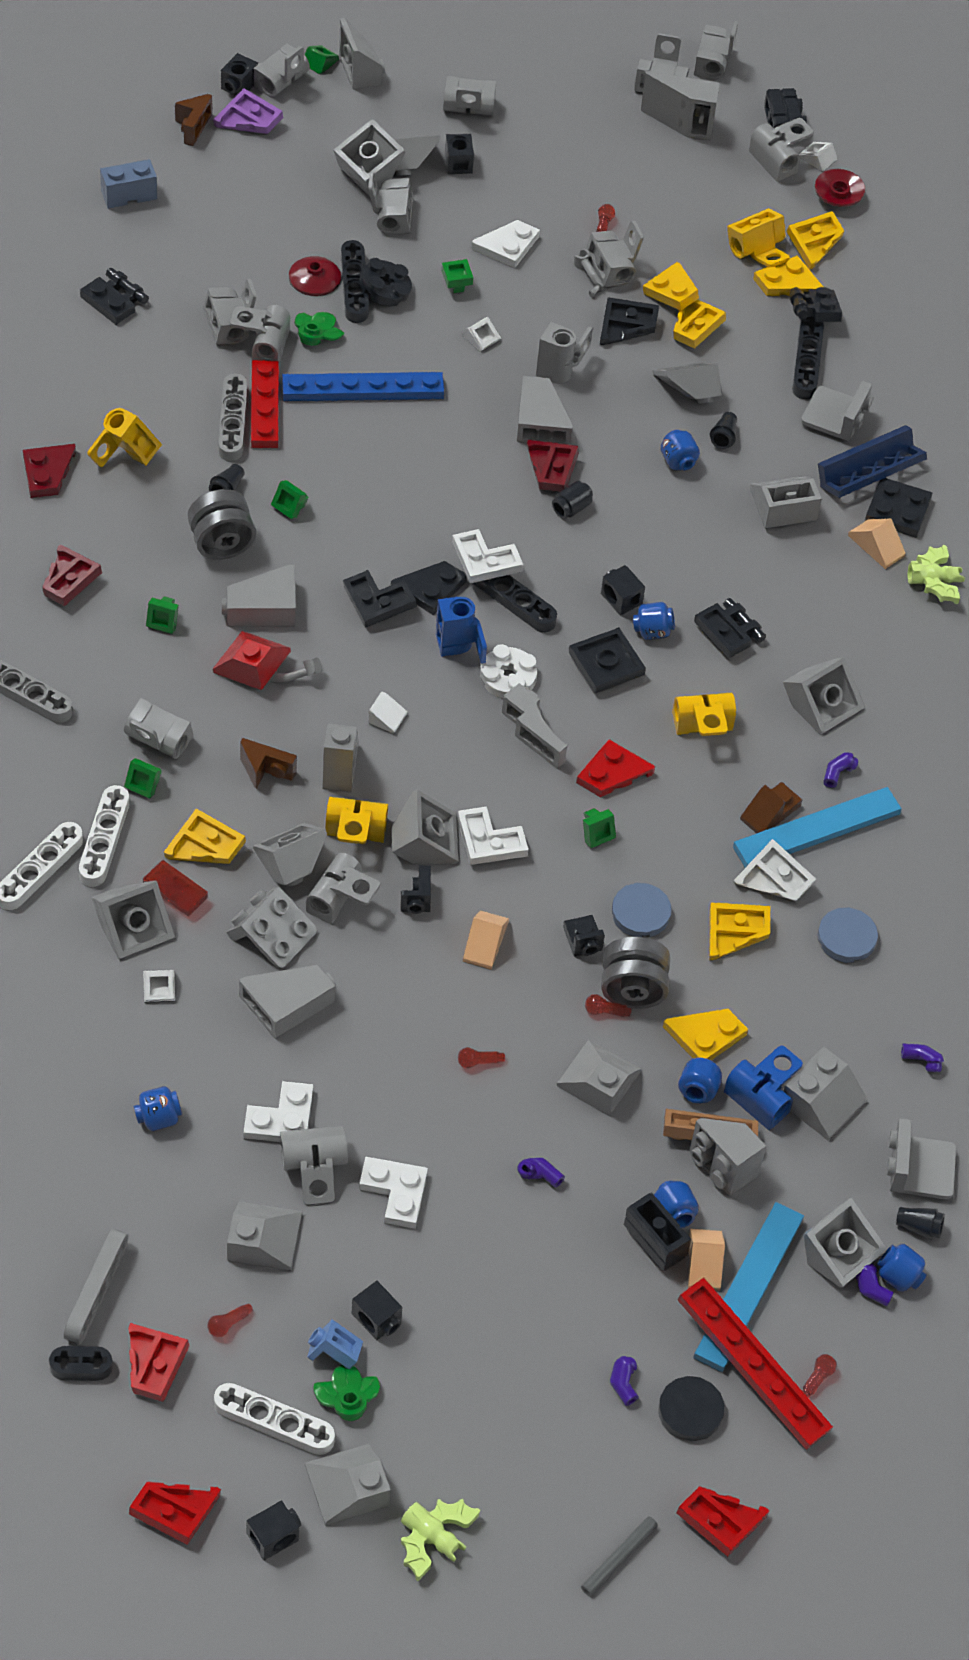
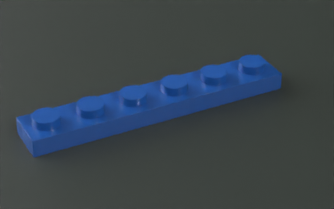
M443 372L282 374L283 401L444 399Z

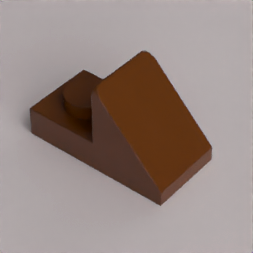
M205 94L175 103V121L182 124L181 132L184 133V144L194 146L213 114L212 95Z
M241 739L240 760L256 789L265 772L276 778L293 781L297 773V755L252 740Z
M780 782L773 789L764 785L745 809L740 820L757 834L778 825L801 807L803 799L783 782Z

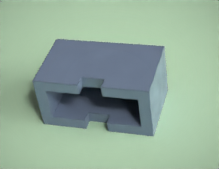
M150 159L100 168L101 192L108 209L128 205L127 201L137 200V203L157 199V176Z

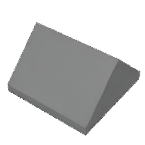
M852 1197L846 1199L804 1234L808 1265L839 1287L847 1284L862 1271L864 1266L871 1264L888 1250Z

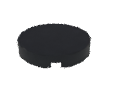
M685 1376L673 1380L665 1387L660 1396L658 1414L662 1425L670 1434L676 1437L687 1438L688 1441H699L710 1437L718 1430L724 1417V1401L719 1390L711 1382L701 1377Z

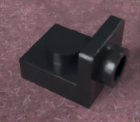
M419 865V876L413 877L412 890L401 891L400 910L402 912L413 914L430 912L431 866Z
M593 915L564 921L563 928L574 957L579 955L589 956L603 950L605 934L603 930H598Z

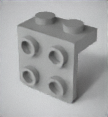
M862 381L854 397L824 386H818L802 415L801 423L810 428L850 441L855 429H860L863 423L864 411H869L874 398V396L870 395L872 384Z
M277 886L265 892L262 889L256 893L250 900L252 906L247 911L245 909L241 910L233 917L231 922L234 925L226 933L233 941L247 936L276 968L280 969L292 960L314 936L317 929L288 895Z
M899 1118L896 1130H890L888 1148L893 1149L892 1157L888 1158L886 1175L891 1176L890 1191L950 1199L954 1193L956 1145L948 1141L911 1136L912 1120Z

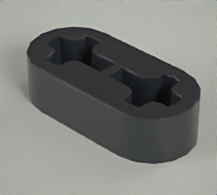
M61 1346L54 1349L49 1357L50 1372L59 1380H104L111 1374L113 1368L110 1352L98 1346ZM62 1358H68L67 1368H60ZM97 1358H100L102 1361L100 1369H94L93 1366Z

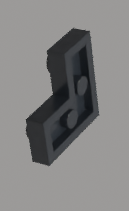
M369 570L343 580L344 588L365 628L417 607L416 599L405 580L381 590L378 589Z

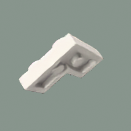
M479 529L453 535L452 543L469 583L523 572L524 564L515 544L488 549Z
M487 806L458 811L457 818L470 865L528 856V846L522 826L493 830Z
M282 1081L279 1108L247 1105L243 1139L280 1142V1132L308 1129L313 1084Z
M365 1157L359 1190L389 1195L384 1220L385 1224L416 1229L428 1168Z

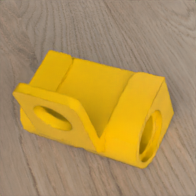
M768 208L727 226L729 245L732 253L737 258L741 259L750 255L754 260L767 267H776L790 259V255L775 247L776 243L785 239L786 232L784 216ZM770 257H780L776 260H768Z
M115 408L105 416L103 422L105 429L90 447L87 454L96 465L103 467L116 449L121 447L131 458L147 466L162 444L138 416L123 408ZM106 443L107 449L105 454L98 457L97 451L99 447Z
M720 693L675 697L672 714L677 735L699 732L701 736L724 735L727 731H733L736 718L734 694Z
M329 796L325 825L327 835L336 836L338 841L365 844L367 839L384 843L388 819V804Z

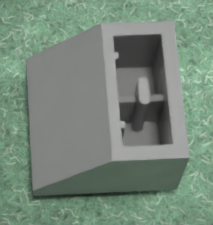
M799 476L750 484L751 493L765 528L816 521L818 519L822 498L814 478Z
M700 1118L695 1124L689 1152L695 1164L703 1167L710 1174L715 1186L723 1189L731 1196L759 1176L766 1145L745 1123Z

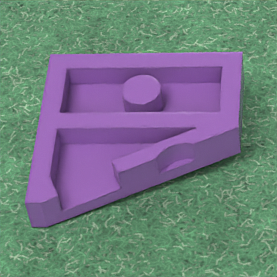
M243 88L213 119V122L217 128L268 134L284 117L282 110Z

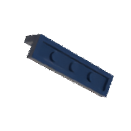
M904 425L818 463L820 487L841 498L927 460V452L914 445L912 428Z

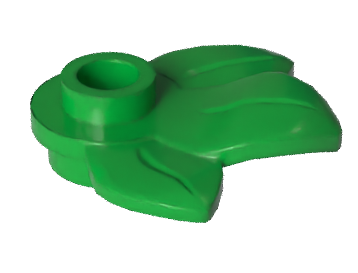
M303 312L295 317L294 324L299 328L298 335L300 336V341L305 345L316 346L321 343L322 339L334 341L344 336L342 330L334 327L336 317L331 313L318 312L314 316H310Z
M341 1364L335 1368L332 1374V1381L314 1383L313 1390L315 1397L321 1405L334 1408L343 1420L355 1421L363 1416L367 1409V1403L378 1396L380 1383L376 1376L362 1378L355 1366L348 1369Z

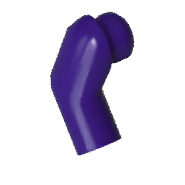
M844 752L828 763L823 781L826 787L835 788L838 784L840 772L844 769L851 772L858 767L859 761L854 757L853 753Z
M902 1044V1059L927 1061L926 1070L928 1072L942 1071V1062H944L942 1054L927 1045Z
M544 1158L524 1159L519 1162L517 1167L518 1173L524 1179L544 1178L554 1188L561 1185L565 1179V1176Z
M872 1263L864 1266L862 1271L856 1275L861 1294L887 1307L894 1292L879 1285L876 1274L877 1269Z
M621 1356L614 1362L610 1384L624 1405L629 1406L639 1398L629 1383L631 1374L634 1373L633 1370H637V1363L632 1357Z

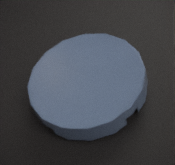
M634 883L626 885L617 892L613 899V920L622 932L630 936H656L666 928L670 921L671 903L668 896L660 888L651 884Z
M847 907L837 908L828 912L821 920L817 936L818 941L822 945L821 948L827 955L834 960L852 963L854 960H864L869 957L875 949L878 932L875 923L868 915L860 910Z

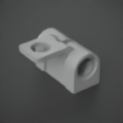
M734 21L732 32L725 28L705 24L696 57L694 76L718 79L724 75L727 62L732 56L738 21Z
M662 33L657 35L653 61L640 58L634 91L643 92L646 71L688 77L689 67L677 65L681 45L680 37ZM670 41L674 44L675 49L672 52H665L661 48V43Z
M287 43L275 54L254 67V87L267 96L274 97L308 72L310 65L304 55V47L294 48Z
M447 76L443 111L493 116L496 81Z
M802 118L789 121L777 126L775 129L770 124L765 123L758 126L752 133L749 152L778 182L798 173L800 156L792 149L793 144L813 136L814 131ZM799 126L804 129V132L796 134L791 131V128Z
M370 172L368 189L373 211L378 215V229L386 234L410 233L413 206L410 179L386 180L381 184L380 190H378L375 173Z
M630 221L624 240H619L613 231L591 232L586 249L590 252L589 260L604 287L625 285L631 282L636 275V270L632 263L637 258L644 238L636 221ZM633 231L635 232V235H636L635 245H634L633 240H632V233H633Z
M246 279L242 297H238L236 291L232 288H208L203 307L216 345L237 344L248 338L249 330L231 327L230 320L235 306L254 308L256 292L251 279ZM241 314L238 316V320L248 322L252 316Z
M239 305L235 306L230 326L257 332L252 348V360L279 361L280 363L290 332V313L288 310L279 305H270L265 310ZM249 314L253 319L250 322H241L238 320V316Z
M550 322L539 341L536 376L550 378L551 382L558 384L569 381L572 376L573 367L579 365L591 345L593 328L589 326L579 343H577L576 334L571 329Z
M140 698L130 713L124 726V733L174 759L183 753L194 736L191 722L175 716Z
M339 853L307 897L306 912L333 924L348 898L362 905H368L380 888V882L363 874L361 864L354 857L346 853ZM361 882L368 884L370 887L369 891L365 894L354 892Z
M343 1126L280 1132L284 1171L301 1170L303 1202L305 1204L333 1202L335 1199L333 1166L348 1164L347 1141ZM315 1180H323L327 1184V1190L322 1195H313L309 1191L310 1184Z

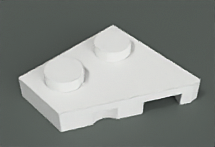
M516 220L474 239L471 249L515 268L539 238L540 229Z
M773 839L734 879L737 885L795 902L816 881L812 874Z

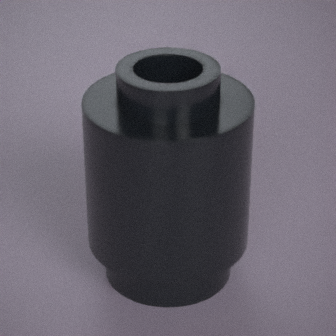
M575 481L555 495V499L552 500V507L555 513L562 519L573 517L592 503V489L586 483Z

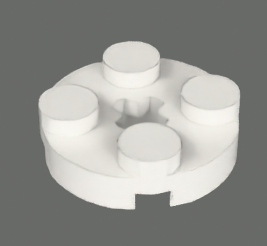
M503 644L495 646L493 651L486 655V663L481 664L480 678L485 683V689L490 694L499 698H503L518 683L526 689L532 690L537 679L536 658L517 648L508 647ZM504 670H512L516 674L511 673L509 676H505Z

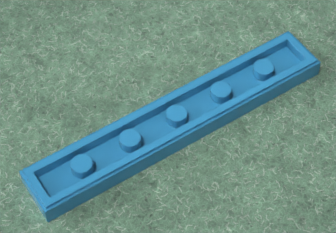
M885 787L734 841L733 849L746 868L772 839L786 852L792 854L900 815L902 808L889 788Z
M775 1202L723 1299L746 1327L804 1219V1215ZM705 1333L693 1358L723 1373L729 1360Z

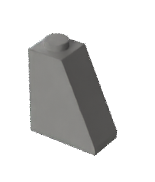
M523 376L517 442L527 443L528 440L570 445L573 424L550 378Z
M289 564L227 586V598H222V615H227V626H295V564Z
M327 724L323 755V789L352 792L359 747L357 727Z
M318 965L243 977L239 980V997L270 1034L277 1038L334 1003L336 983L329 973H324Z

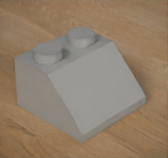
M373 119L333 149L338 166L369 197L370 172L375 173L378 190H380L381 184L384 181L392 179L405 154V150Z
M824 1046L784 1088V1092L793 1098L790 1112L828 1141L867 1102V1097L848 1064Z

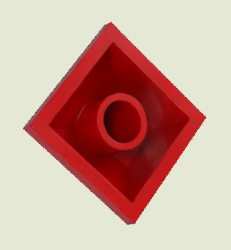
M241 631L212 670L215 674L262 690L289 655L291 649L282 644Z

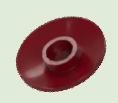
M830 169L822 172L817 177L815 191L824 202L833 206L847 207L855 205L862 200L865 194V184L858 175L851 171Z
M310 256L296 261L291 266L289 281L292 287L302 294L322 296L331 293L339 286L341 272L338 266L331 260L319 256Z

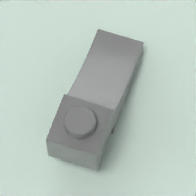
M518 683L503 696L502 714L516 724L515 736L558 769L565 763L567 745L553 733L542 718L539 711L540 699L532 690L526 689Z

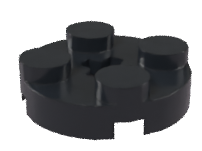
M371 258L359 277L362 290L365 291L367 289L372 294L370 298L373 301L385 306H397L400 301L404 300L405 302L412 289V282L408 276L409 271L407 267L402 264L380 260L379 258Z

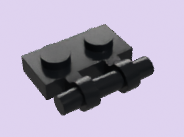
M109 268L105 275L111 280L106 282L101 277L96 278L80 289V297L117 325L135 313L134 302L138 301L141 304H145L149 296L144 293L143 288L138 284H132L127 280L128 277L123 272ZM122 288L126 293L122 295L117 290Z
M798 287L791 289L790 302L793 305L795 315L800 319L814 317L815 322H841L842 310L834 290L827 287H819L816 290L809 289L808 294H804Z
M732 598L724 601L723 606L726 608L725 610L716 603L695 615L694 622L728 658L751 647L752 639L750 637H753L758 643L766 638V634L761 630V625L755 619L752 620L745 613L746 609L740 603H735Z

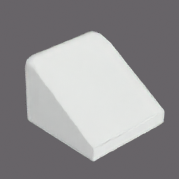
M813 142L799 154L800 159L821 171H825L837 160L833 143Z
M489 317L482 319L462 332L464 338L480 352L501 340Z
M382 691L369 710L368 723L394 734L407 715V711Z
M174 970L143 971L144 1002L175 1001Z

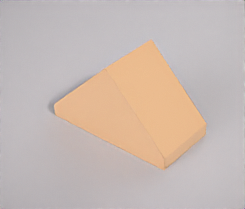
M868 519L848 532V536L884 569L905 557L906 552L892 519Z
M480 910L472 921L463 962L492 970L509 918Z
M690 1228L689 1237L692 1240L689 1247L688 1288L704 1277L715 1291H720L725 1250L722 1231Z

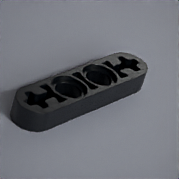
M349 240L344 242L341 247L345 316L353 323H361L368 318L369 314L367 289L363 291L359 283V277L366 266L365 249L361 242ZM351 252H355V259H351ZM350 269H357L360 271V273L353 275L348 273L347 271H349ZM352 288H359L362 290V292L354 294L351 293L349 290ZM354 304H359V311H355Z
M814 317L802 319L799 328L792 391L796 397L801 399L812 398L818 384L824 323L815 322ZM809 328H814L813 335H808ZM812 345L816 349L813 351H808L804 349L803 346ZM810 364L813 366V369L806 370L800 365ZM803 379L808 380L807 387H803Z
M505 575L473 583L535 630L545 633L555 628L557 620L556 609L512 576ZM498 584H506L509 586L510 589L507 591H499L495 588V586ZM519 599H526L531 604L526 607L519 606L516 603V601Z

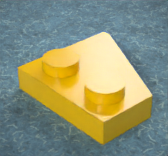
M833 211L789 225L786 232L810 270L842 238L844 229Z
M798 255L776 267H766L754 272L753 280L766 296H790V291L794 287H798L803 292H808L809 289L816 290L819 287H824Z
M679 262L674 263L643 285V293L680 311L699 299L698 289Z
M697 299L682 311L679 310L678 321L675 323L673 330L674 339L695 349L726 321V312Z
M196 808L165 849L164 855L165 858L170 860L230 864L245 844L246 838L241 833Z
M711 902L709 909V960H716L769 938L770 906Z
M729 1009L667 1018L663 1023V1028L692 1058L701 1057L713 1060L746 1037L748 1033V1028Z

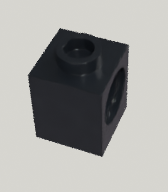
M237 53L221 69V89L236 96L243 88L250 91L254 86V67L258 65V62Z
M446 134L445 158L448 174H473L474 150L471 134Z
M626 565L618 569H612L603 576L601 595L620 616L643 604L645 585Z
M376 1280L352 1299L351 1314L377 1341L385 1334L387 1336L393 1334L400 1327L403 1307Z
M282 1500L246 1520V1534L264 1561L299 1541L301 1521L293 1508L288 1510Z

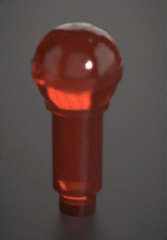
M603 204L598 209L599 223L596 232L607 231L609 222L615 217L616 213L612 205Z
M598 994L588 996L585 1001V1008L591 1015L603 1013L620 1017H630L632 1008L606 1001V999Z
M470 1047L462 1048L457 1056L459 1065L466 1069H470L478 1064H495L505 1061L504 1053H499L498 1051H477Z
M247 1303L227 1314L212 1316L207 1323L209 1333L217 1338L225 1336L232 1325L253 1312L252 1306Z
M822 1354L816 1358L814 1371L802 1390L808 1398L814 1395L825 1378L835 1373L837 1363L831 1355Z

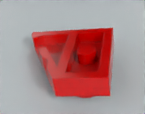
M609 739L580 772L576 783L595 795L602 797L612 793L617 788L631 785L632 781L638 777L646 775L648 778L652 776L655 772V766Z
M130 1323L128 1331L131 1345L129 1355L132 1369L130 1372L132 1391L134 1394L164 1402L190 1347L188 1339Z
M146 1482L130 1505L129 1515L188 1545L219 1499L221 1489L210 1486V1491L189 1490L190 1485L175 1484L168 1486L164 1483Z
M699 1486L678 1507L676 1514L728 1557L767 1518L770 1510L763 1506H760L757 1510L739 1504L740 1499L729 1495L722 1496L713 1490Z

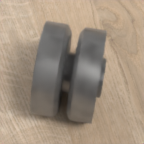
M222 489L200 496L191 504L187 512L188 522L191 531L194 533L196 547L202 556L209 559L223 560L233 558L245 552L256 538V528L250 517L247 502L242 494L234 490Z
M624 937L611 942L606 946L603 955L604 972L601 985L603 996L611 1003L632 1009L649 1008L666 1000L669 993L668 973L671 957L669 950L662 943L643 937Z

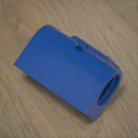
M466 597L438 599L435 635L441 657L466 653L471 649L472 643L475 642L480 663H486L487 645L480 621L475 617V604L473 601Z
M783 1045L778 1046L756 1067L748 1060H742L729 1074L724 1093L770 1131L791 1111L793 1098L781 1088L788 1079L802 1068L803 1062ZM778 1057H785L791 1062V1067L788 1070H779L775 1067L774 1060Z

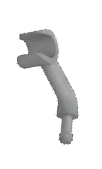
M581 249L580 256H574V266L586 270L594 284V288L589 291V295L592 297L598 291H603V284L589 262V250Z
M319 657L303 661L305 668L294 672H275L269 681L286 683L304 676L321 673L323 671L321 660Z

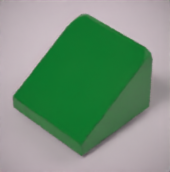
M322 45L309 46L305 52L310 69L318 74L325 72L339 61L340 58L339 55Z

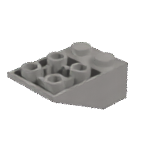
M646 71L641 111L686 137L711 141L720 83Z

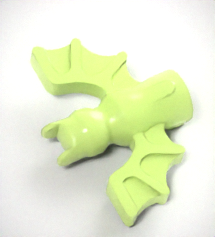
M943 545L940 548L929 546L926 554L918 555L916 561H911L907 572L909 584H925L924 593L936 595L940 602L952 601L958 604L960 600L958 588L948 584L964 582L965 577L960 575L963 569L952 566L940 567L939 564H944L948 561L949 553L947 546Z
M438 1499L436 1508L431 1512H428L418 1502L409 1507L401 1519V1523L412 1530L409 1536L401 1538V1544L407 1552L403 1565L413 1571L417 1581L430 1570L432 1563L425 1551L424 1544H434L440 1553L445 1554L451 1561L455 1562L454 1552L458 1548L465 1551L467 1547L453 1533L444 1530L443 1524L451 1523L462 1528H469L479 1517L480 1509L467 1506L463 1499L453 1504H447Z

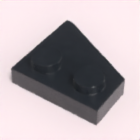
M608 297L600 345L655 333L659 305Z
M443 561L395 578L391 581V585L405 580L416 599L417 606L434 615L437 612L438 599L451 598L466 583L467 576L463 571Z

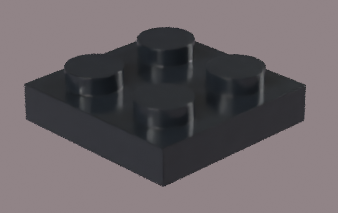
M888 478L881 479L867 511L865 521L868 519H892L897 532L917 538L933 492Z
M620 627L569 645V654L594 693L645 675L646 667Z

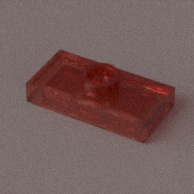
M164 860L159 862L143 878V882L157 881L162 898L188 917L208 898V891Z

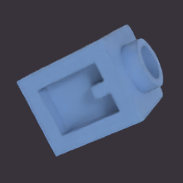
M331 1320L323 1329L321 1327L315 1329L310 1336L308 1343L311 1346L307 1358L313 1361L324 1351L333 1360L350 1369L358 1360L363 1341L334 1320Z

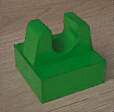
M467 259L442 263L441 271L447 288H453V293L464 292L465 286L473 285L474 277Z
M288 480L280 481L271 505L290 519L298 517L300 510L305 507L309 497Z
M164 596L160 600L152 597L148 602L146 627L173 634L177 626L179 605L174 604L175 599Z
M135 758L130 761L124 787L147 798H151L155 795L162 771L158 767Z
M593 808L584 812L585 843L590 848L616 838L614 814L609 809L599 812Z

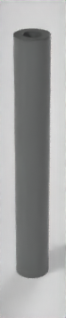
M648 1516L581 1586L584 1593L591 1596L658 1526L652 1517Z

